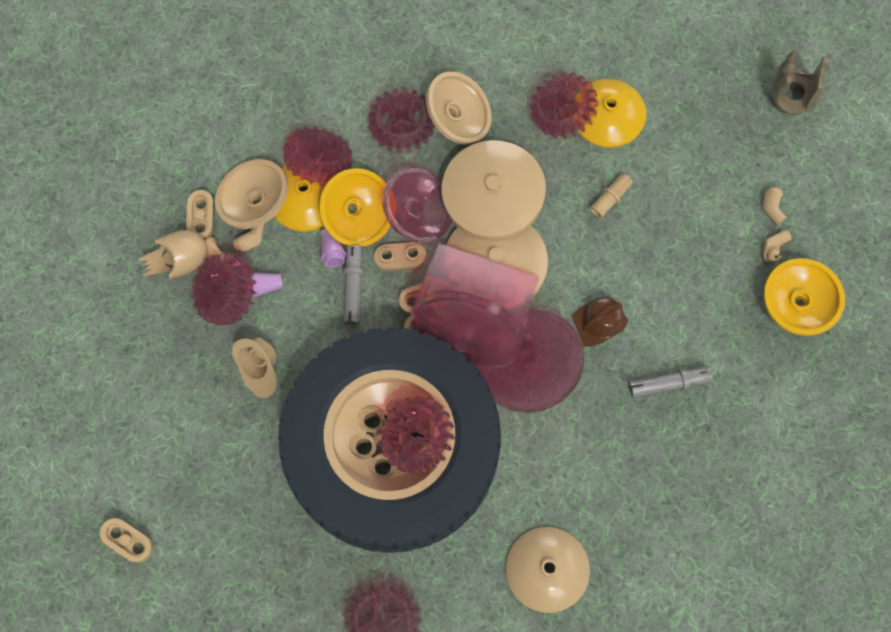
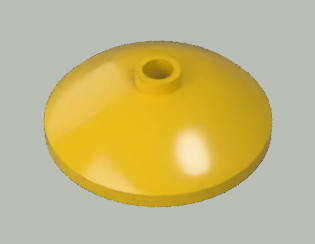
M599 79L585 85L577 93L572 104L571 117L576 130L585 140L600 147L614 148L630 143L640 134L646 121V107L640 94L629 84L615 79ZM612 103L615 107H609L607 104Z
M299 160L287 164L281 169L288 179V195L283 207L274 218L283 226L295 231L309 232L323 228L324 226L319 216V198L325 184L336 174L335 171L326 164L314 160ZM302 186L308 187L304 192L299 191Z
M348 169L335 174L325 184L319 198V216L327 233L339 243L347 246L351 245L352 247L353 245L367 246L381 239L390 228L394 217V200L389 187L378 175L365 169ZM349 204L354 206L353 213L348 211Z
M792 259L780 264L769 275L764 286L763 298L768 314L778 326L795 335L814 336L824 333L838 322L844 311L845 293L840 280L827 266L811 259ZM795 299L802 300L803 306H798L795 303Z

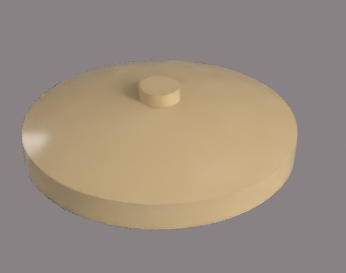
M483 141L465 148L449 163L442 180V199L449 218L466 234L483 240H504L524 232L536 221L545 201V178L538 162L523 148L505 141Z
M532 226L514 237L495 241L475 238L457 227L445 247L444 272L450 288L464 303L481 311L499 313L523 306L538 293L547 273L548 256L546 247L541 236Z

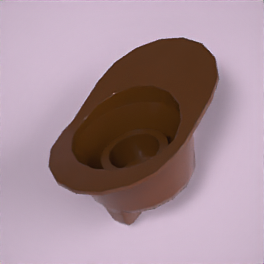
M600 297L577 309L571 315L583 346L593 347L599 345L625 329L628 318L623 313L621 302L618 303L610 297Z

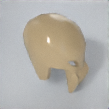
M180 230L154 239L155 244H161L160 248L139 258L138 261H147L144 265H149L146 270L150 269V271L145 273L144 276L170 272L168 277L169 280L193 273L203 265L207 256V244L195 232Z

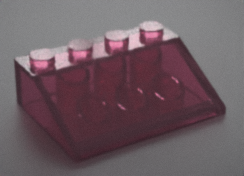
M439 243L420 287L411 316L416 320L513 353L539 277Z

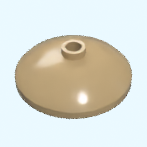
M452 71L444 72L431 81L426 92V106L435 127L446 138L459 144H473L481 140L490 129L492 115L489 101L480 86L468 76Z
M264 159L250 160L238 165L224 177L217 189L215 207L218 215L226 224L238 229L255 228L268 222L280 211L286 201L289 189L286 174L276 163Z
M554 527L532 529L520 536L508 553L506 560L508 585L514 596L523 605L534 611L555 613L571 607L581 598L589 582L590 566L587 554L580 542L564 530ZM546 563L553 564V573H547L544 570Z

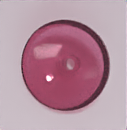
M411 167L398 171L387 181L382 195L383 210L389 224L401 237L414 243L425 244L439 239L448 231L452 220L449 218L443 204L442 181L427 170Z

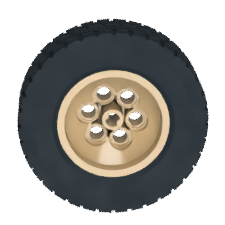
M387 327V330L375 328L368 329L366 333L360 331L351 334L348 339L344 337L334 342V346L331 348L329 346L318 353L317 359L313 358L304 367L305 371L301 372L293 383L294 387L290 389L285 400L286 405L283 406L278 439L280 440L278 444L284 476L293 495L307 514L325 531L357 548L381 553H401L414 551V549L418 548L421 549L443 540L463 526L477 511L486 497L496 473L500 454L501 429L497 405L493 394L489 391L490 388L487 382L480 375L475 365L467 361L468 358L458 349L454 350L452 345L442 339L440 341L437 340L436 336L425 332L419 334L418 330L405 328L404 331L400 327ZM396 411L406 412V419L402 422L394 421L392 416ZM370 417L380 419V424L376 428H368L365 425ZM416 430H422L425 432L426 437L423 441L416 442L411 439V434ZM392 437H396L398 439L397 442L392 441L391 445H387L384 443L385 440L389 441ZM362 443L372 445L371 451L366 455L357 452L358 446ZM407 456H414L418 459V464L414 468H406L403 465V460ZM382 462H387L391 465V470L385 475H380L376 472L377 465Z

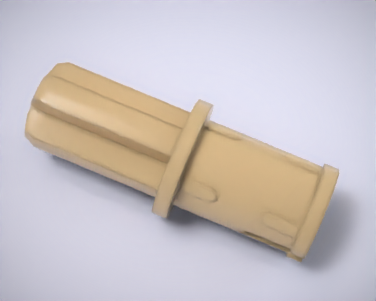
M621 174L609 188H604L601 197L590 206L591 213L602 219L614 204L620 202V197L630 188L633 183L630 177L626 174Z

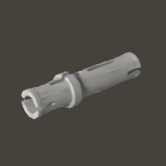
M351 245L346 247V268L343 269V275L346 277L343 324L352 325V322H355V325L360 324L361 277L364 276V270L362 269L363 247L353 245L354 249H352Z
M709 366L687 371L683 368L679 369L677 373L629 381L630 391L633 392L631 393L632 398L680 388L684 391L689 390L690 386L712 383V372H708L711 371Z

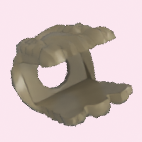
M791 51L780 65L772 82L771 96L776 107L788 115H798L814 109L816 104L819 103L824 89L825 72L829 69L828 58L823 56L812 74L805 70L794 69L797 51ZM791 83L800 85L804 90V96L799 100H793L785 94Z

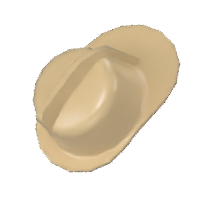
M257 337L253 340L244 338L236 341L232 347V355L245 385L259 398L270 397L274 394L277 387L276 374L273 369L277 361L275 349L271 344L263 340L262 337Z

